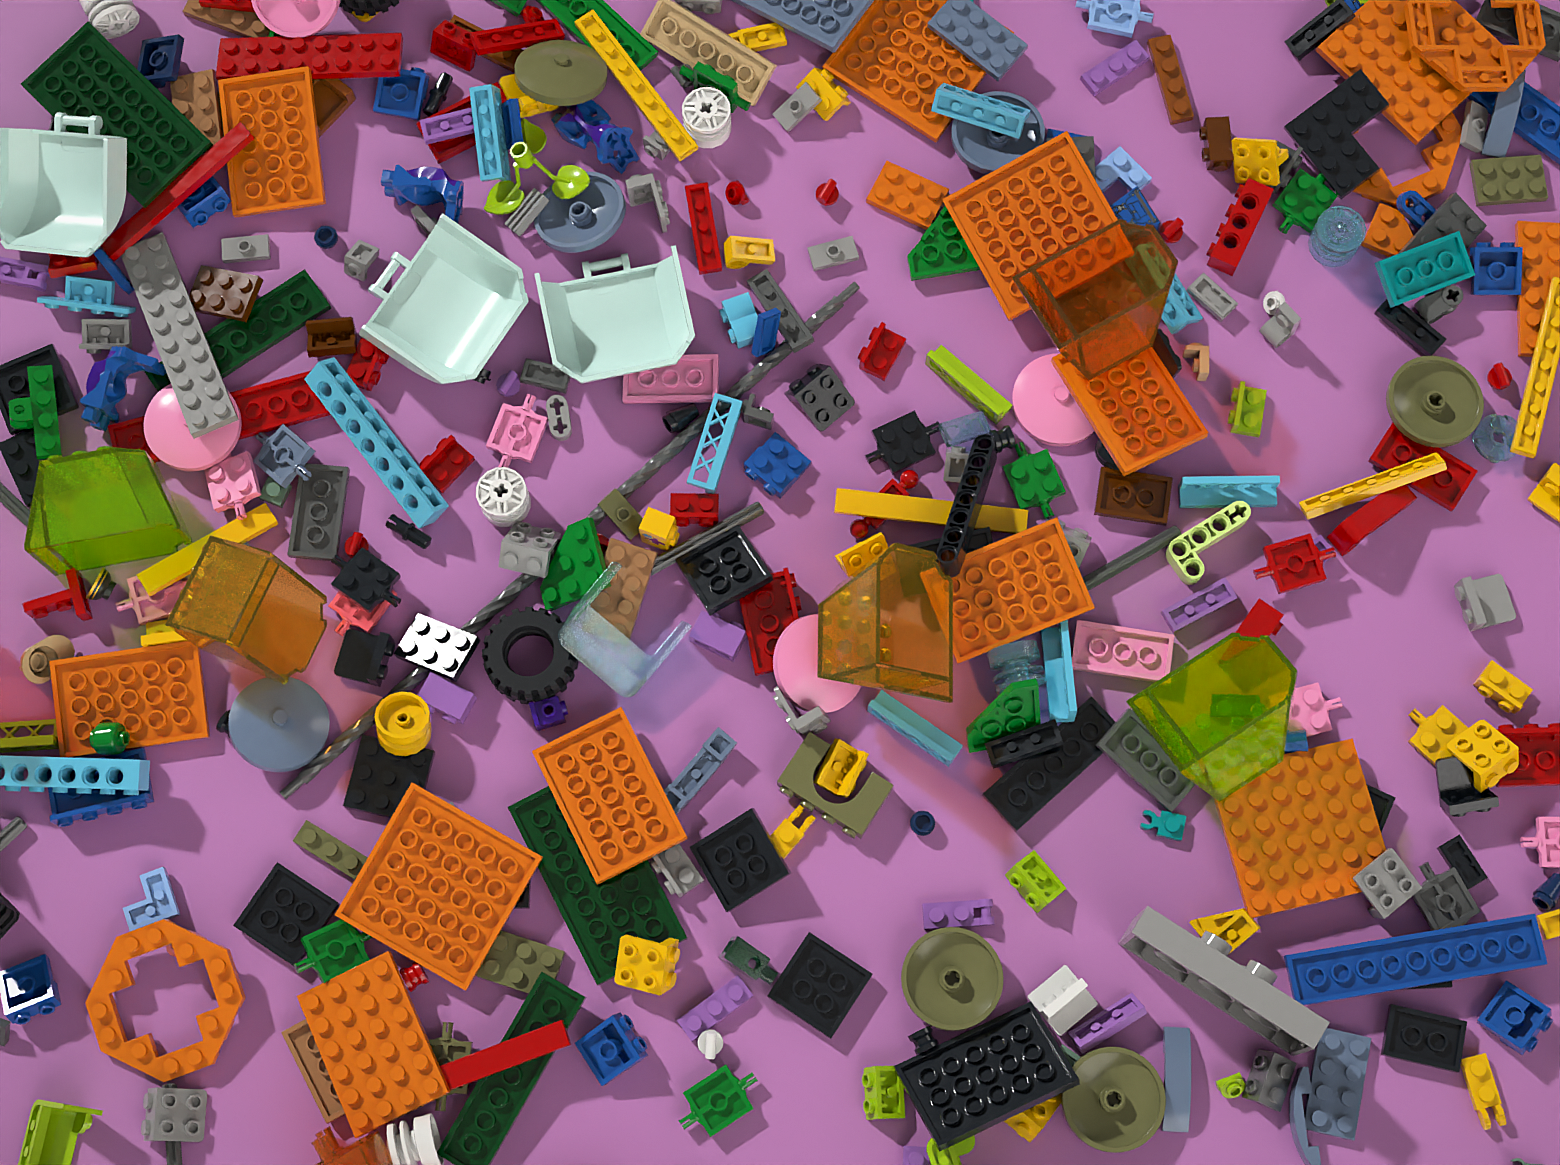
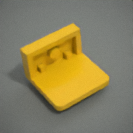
M515 74L503 76L499 80L507 100L518 98L520 118L553 111L559 107L557 105L541 103L527 96L517 86Z
M1485 720L1477 721L1447 743V750L1473 771L1474 787L1481 793L1488 787L1495 786L1499 779L1507 773L1514 772L1519 765V747Z
M630 935L622 936L619 943L615 983L656 995H662L672 989L677 978V974L674 971L675 964L680 957L679 940L668 938L658 943Z
M1061 1094L1025 1110L1004 1122L1013 1128L1019 1136L1031 1142L1044 1128L1061 1104Z

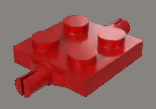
M1311 533L1264 546L1263 552L1267 565L1266 567L1253 570L1256 580L1270 576L1275 583L1278 594L1325 581L1327 578L1323 569V560L1336 557V552H1334L1335 549L1333 547L1319 551L1313 542Z

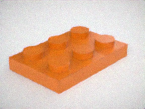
M886 161L866 198V203L927 230L937 217L943 205L942 199L948 196L949 189Z

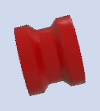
M415 961L409 968L403 967L399 970L410 992L416 990V987L420 984L425 985L429 983L422 965Z

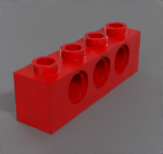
M1250 178L1247 179L1245 185H1239L1234 196L1238 200L1235 205L1230 204L1225 214L1229 219L1226 224H1220L1215 235L1219 239L1216 244L1212 242L1206 255L1210 257L1207 263L1208 266L1233 276L1273 193V188ZM1243 204L1250 205L1252 209H1246ZM1238 223L1242 225L1243 228L1238 229L1233 224ZM1224 243H1230L1234 248H1227Z

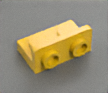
M1493 660L1488 663L1473 684L1478 688L1477 691L1482 696L1492 698L1503 711L1513 714L1521 710L1523 703L1533 691L1532 688Z

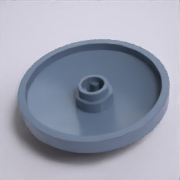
M993 91L981 95L1031 110L1019 139L955 118L952 124L951 138L956 154L971 169L983 174H989L1044 144L1045 126L1039 111L1025 98L1009 92Z
M587 171L590 177L588 187L571 199L556 197L552 191V185L549 186L543 195L550 201L534 219L535 228L542 241L554 250L578 253L593 249L611 238L622 224L626 212L624 195L619 185L612 178L602 173Z
M271 676L251 683L239 693L230 710L228 730L235 750L249 764L265 771L288 772L307 765L321 752L328 737L330 720L325 702L311 686L292 677Z

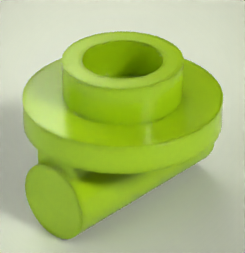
M1240 1072L1215 1081L1217 1089L1225 1098H1236L1245 1089V1082Z

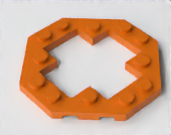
M1409 0L1404 7L1410 50L1461 92H1505L1546 46L1540 6L1537 1L1490 0L1492 8L1514 9L1519 45H1502L1498 49L1501 66H1461L1458 45H1436L1430 7L1448 8L1452 3L1451 0Z
M1453 112L1433 129L1439 143L1427 147L1421 152L1430 171L1393 187L1381 167L1379 172L1352 192L1361 194V197L1378 203L1382 201L1391 204L1396 209H1398L1396 205L1397 198L1403 192L1416 191L1425 200L1442 193L1446 187L1460 145L1462 128Z
M162 919L116 937L85 1004L101 1052L162 1082H167L215 1064L224 1040L227 1039L235 1022V1016L239 1008L242 1007L246 997L230 949L218 945L206 937L187 930L168 919ZM172 944L179 967H184L202 959L204 960L219 1007L196 1015L203 1041L159 1057L152 1033L130 1041L127 1040L112 993L136 985L128 960Z

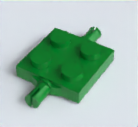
M699 61L693 70L685 65L681 67L679 74L690 79L694 85V90L700 87H712L726 95L730 103L731 113L735 111L737 106L745 111H748L751 102L738 95V83L732 77L724 76L711 65H704Z
M1300 168L1272 206L1286 218L1278 227L1280 232L1287 225L1282 232L1287 234L1294 224L1310 233L1338 195L1326 187L1324 184L1326 180L1320 173L1315 178Z
M1019 442V445L1017 443L1015 447L1019 458L1015 462L1003 466V471L1019 509L1027 510L1032 507H1040L1045 519H1049V516L1052 518L1054 514L1049 503L1054 498L1066 494V491L1049 451L1045 449L1035 454H1028L1024 443Z
M340 919L301 938V942L307 952V958L294 963L295 969L297 968L298 974L312 967L317 972L321 982L326 983L330 979L369 961L370 959L364 948V942L373 937L364 932L359 933L351 924Z
M724 1065L683 1092L690 1104L691 1113L678 1121L680 1124H683L684 1130L698 1121L704 1126L710 1137L714 1136L754 1109L747 1098L745 1089L758 1080L754 1077L753 1072L739 1080L732 1075L727 1065Z

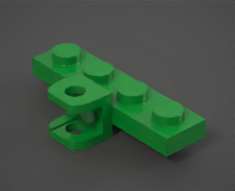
M52 365L27 367L30 397L16 398L9 401L10 426L14 429H34L37 459L62 458Z

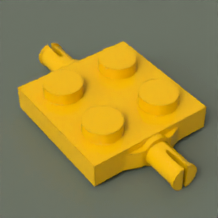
M1443 705L1427 718L1416 708L1408 715L1419 724L1416 733L1409 739L1408 743L1434 766L1437 759L1453 756L1447 750V743L1468 729L1464 723Z

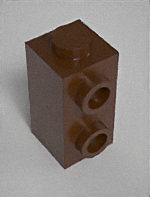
M1229 116L1207 117L1203 126L1199 128L1200 141H1204V148H1202L1201 153L1202 161L1206 162L1207 170L1222 172L1230 169L1234 160Z

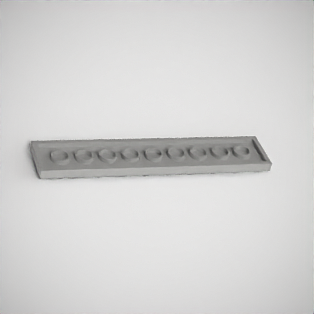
M161 232L135 243L127 248L121 257L190 434L195 439L239 420L165 235Z

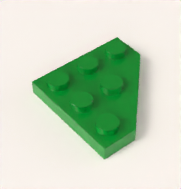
M945 206L933 224L923 234L915 248L907 256L911 281L980 270Z
M587 517L567 526L549 566L548 575L540 586L545 609L550 612L611 587L593 518Z
M1036 678L1011 683L966 728L969 753L986 750L984 743L1041 724L1039 687Z

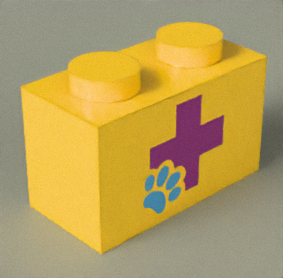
M648 507L639 526L641 541L664 551L670 550L671 546L675 547L680 535L677 532L679 527L676 524V518Z

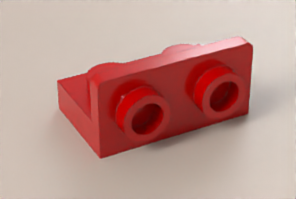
M444 20L433 30L430 53L468 72L474 68L476 51L470 40L471 32Z
M48 253L50 258L48 272L51 279L98 270L99 260L94 254L89 257H78Z
M881 322L878 328L874 327L869 336L871 341L867 348L863 346L858 359L860 360L859 369L885 381L907 339L886 329V324Z
M361 338L346 373L357 387L371 392L373 386L377 385L380 380V369L383 364L387 363L389 355L366 339Z
M450 435L448 438H443L437 444L436 450L431 455H427L422 459L420 469L433 486L443 494L471 465L475 458L456 441L453 435Z
M671 493L669 515L676 518L678 527H687L689 524L711 527L713 524L719 523V494Z

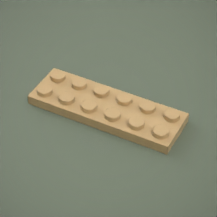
M658 0L640 33L644 39L684 64L690 65L692 69L699 61L704 65H711L724 76L732 77L738 83V95L751 102V106L756 105L777 67L776 64L673 0Z

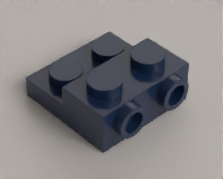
M177 34L142 40L137 70L156 88L165 87L166 82L177 81L184 38Z

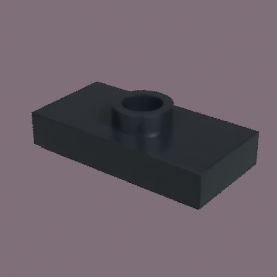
M1460 834L1437 847L1448 867H1455L1467 889L1488 878Z

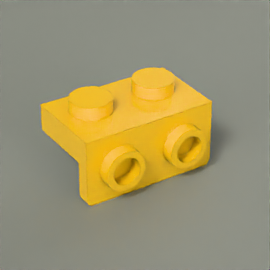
M814 67L796 88L799 89L807 82L822 99L814 109L823 120L828 121L842 105L848 106L851 101L847 98V91L842 86H837L834 83V76L825 68L822 70Z
M835 738L813 783L835 796L847 798L854 791L856 780L860 772L864 770L869 754L865 751H859L844 741Z

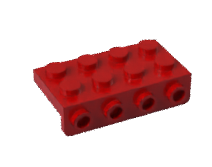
M788 567L783 568V571L771 573L774 581L739 599L755 676L774 672L773 656L777 641L782 632L792 622L799 619L798 611L802 610L799 596L794 597L793 588L797 587L794 573L789 574Z
M1560 723L1548 724V727H1539L1538 724L1523 725V728H1514V725L1511 724L1498 726L1496 730L1519 747V765L1514 772L1507 773L1499 779L1496 787L1560 785Z

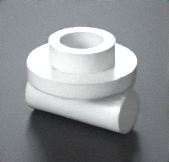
M1279 291L1269 292L1263 301L1265 311L1270 315H1275L1277 308L1285 302V298Z
M706 1030L698 1038V1048L705 1054V1058L715 1059V1055L723 1047V1038L715 1030Z

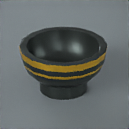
M102 567L86 596L87 599L99 600L104 598L108 600L116 583L111 580V575L105 568Z

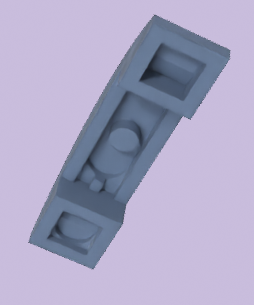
M1526 70L1518 76L1505 92H1497L1481 155L1494 158L1506 156L1521 103Z
M719 727L702 745V749L672 784H669L664 789L676 815L701 790L737 745V742Z
M1163 1027L1166 1106L1162 1120V1131L1188 1133L1191 1105L1190 1028Z
M1309 1067L1298 1068L1290 1090L1289 1122L1291 1133L1304 1164L1321 1165L1319 1146L1308 1147L1302 1094L1312 1093Z

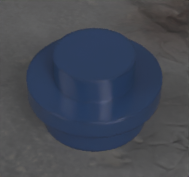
M321 226L315 232L314 240L320 248L329 249L336 245L338 234L330 226Z
M918 811L911 817L910 827L915 834L926 836L934 830L935 819L927 811Z

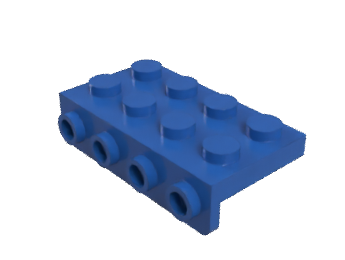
M139 748L122 752L118 755L101 757V759L147 760L145 749ZM48 770L47 779L50 780L52 772ZM74 770L70 774V778L73 781L76 776ZM98 771L94 773L95 782L99 779ZM121 771L117 776L119 783L123 780V773ZM150 774L148 791L139 790V795H123L124 790H115V794H100V789H92L91 794L76 793V788H68V793L52 792V787H48L52 815L49 816L50 822L58 825V827H66L74 824L73 821L79 819L91 821L97 819L100 814L116 815L122 813V809L130 807L132 809L145 808L147 803L154 802Z

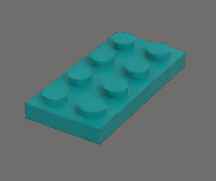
M1460 231L1374 263L1390 308L1475 276Z

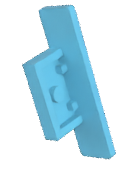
M68 275L66 276L65 298L53 296L37 297V302L45 303L46 308L56 309L59 308V305L68 306L69 311H82V308L91 309L93 314H105V311L114 312L116 317H128V314L136 312V307L114 304L115 281Z

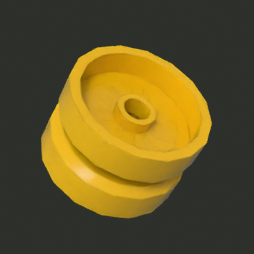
M412 692L393 693L381 700L376 707L374 716L379 744L387 752L398 756L416 754L424 749L430 741L432 732L427 703L420 696Z

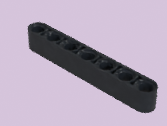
M989 434L978 435L973 441L937 550L936 557L939 572L945 578L956 577L962 569L997 460L996 444L994 437Z

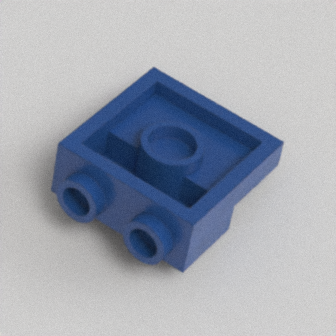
M402 66L400 77H379L373 111L380 114L420 120L423 99L426 100L430 77L424 73L425 70L411 67V70L402 69Z
M212 176L178 205L177 208L194 228L197 225H204L214 213L224 211L231 200Z
M1484 242L1476 243V247H1471L1470 262L1475 273L1471 280V295H1521L1523 247H1515V242L1500 243V247H1491V243Z
M774 432L762 447L759 446L744 462V473L751 480H758L764 485L763 489L769 495H776L781 499L809 468L812 461L778 433Z
M46 954L0 971V993L4 1015L12 1024H26L31 1020L32 1016L39 1013L42 1015L51 1014L55 1011V1007L61 1005L58 985L53 979L50 960Z
M1506 980L1477 1019V1023L1498 1036L1502 1043L1523 1056L1526 1050L1528 1052L1534 1050L1538 1043L1536 1036L1541 1030L1546 1032L1550 1028L1553 1019L1550 1018L1552 1016L1551 1008Z
M621 1012L612 1015L575 1042V1045L601 1086L608 1084L621 1073L648 1056L645 1051L647 1049L646 1042L642 1037H636L631 1029L634 1026L632 1020L627 1015H622Z

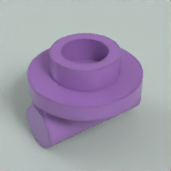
M510 370L498 378L496 386L501 395L511 397L519 392L521 385L517 377L518 374Z

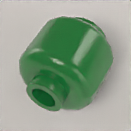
M118 722L100 723L90 733V745L101 755L121 754L130 742L129 733L123 724Z

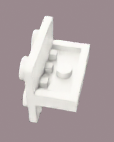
M1066 965L1061 967L1027 996L1058 1036L1064 1034L1098 1005L1097 1001L1087 991V983L1082 978L1078 980Z

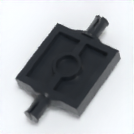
M914 410L873 429L871 433L876 441L877 450L865 455L868 464L882 458L888 465L891 473L895 474L935 455L936 452L930 442V435L942 431L941 425L937 421L925 427Z
M363 547L348 562L338 554L334 556L335 558H332L331 563L341 569L339 575L331 583L332 587L369 614L384 600L395 608L401 603V599L391 593L393 586L401 578L400 574Z

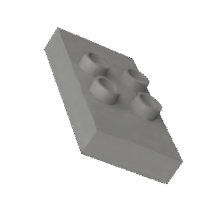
M1149 906L1132 920L1118 943L1292 1056L1314 1050L1330 1023L1272 986L1277 975L1266 966L1254 960H1250L1247 966L1236 963L1227 957L1232 946L1222 938L1208 931H1205L1201 938L1196 937Z

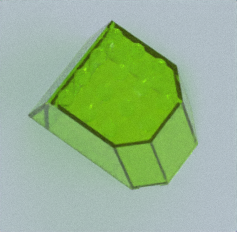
M102 446L98 447L96 451H75L69 456L53 455L49 456L47 460L39 461L24 549L54 576L66 574L65 570L72 568L84 571L170 555L178 552V546L183 543L184 545L192 543V537L158 465L145 450Z
M1231 633L1126 702L1181 774L1220 802L1283 761L1290 731L1298 672L1269 636L1248 637L1241 636L1240 633Z

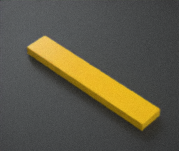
M1433 453L1300 501V509L1307 519H1311L1447 470L1446 463L1438 453Z
M263 503L247 512V517L243 518V520L235 519L136 574L149 597L278 525V521L267 504Z

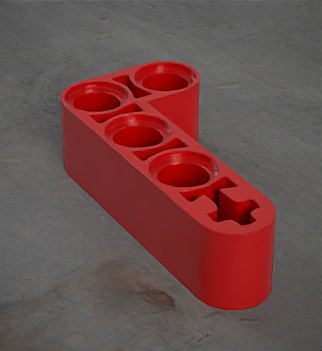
M1406 484L1383 492L1347 517L1326 538L1340 555L1344 556L1365 537L1412 504L1417 497Z

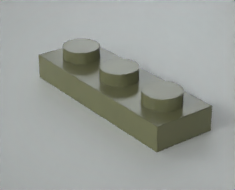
M307 820L293 839L294 843L354 880L368 858Z

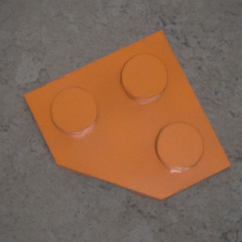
M1379 203L1361 246L1391 257L1401 251L1413 237V234L1404 215L1399 210Z

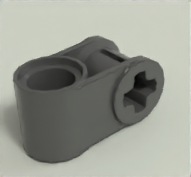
M1450 285L1434 294L1425 296L1417 301L1414 306L1421 318L1430 325L1456 310L1462 302L1464 294L1458 286Z

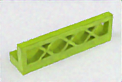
M940 345L935 352L930 350L927 353L925 365L996 425L1012 409L1013 405L944 346Z
M56 719L0 723V729L7 733L4 738H0V753L59 749ZM54 725L53 735L38 734L45 726ZM23 727H27L32 732L29 736L25 737L14 736Z

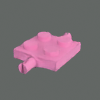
M527 394L523 406L502 404L486 444L487 449L499 452L502 455L498 467L508 468L512 459H520L532 463L548 423L547 417L538 415L531 410L536 400L535 396Z
M248 451L233 457L230 453L220 463L204 470L214 510L220 513L227 509L235 508L238 520H243V518L247 517L244 505L251 499L261 495L252 456Z
M134 576L127 579L130 589L129 599L115 602L118 612L133 608L139 624L143 626L147 622L158 621L188 611L185 591L199 587L196 577L185 581L180 579L149 597L138 577Z
M1314 683L1270 695L1272 715L1259 718L1258 721L1259 723L1269 721L1260 724L1261 729L1275 725L1280 733L1305 730L1306 736L1309 737L1332 730L1329 710L1342 708V703L1332 705L1340 702V697L1326 701L1322 696L1319 683Z
M1537 817L1536 836L1521 837L1520 842L1523 843L1520 845L1522 848L1536 847L1539 855V868H1560V817Z

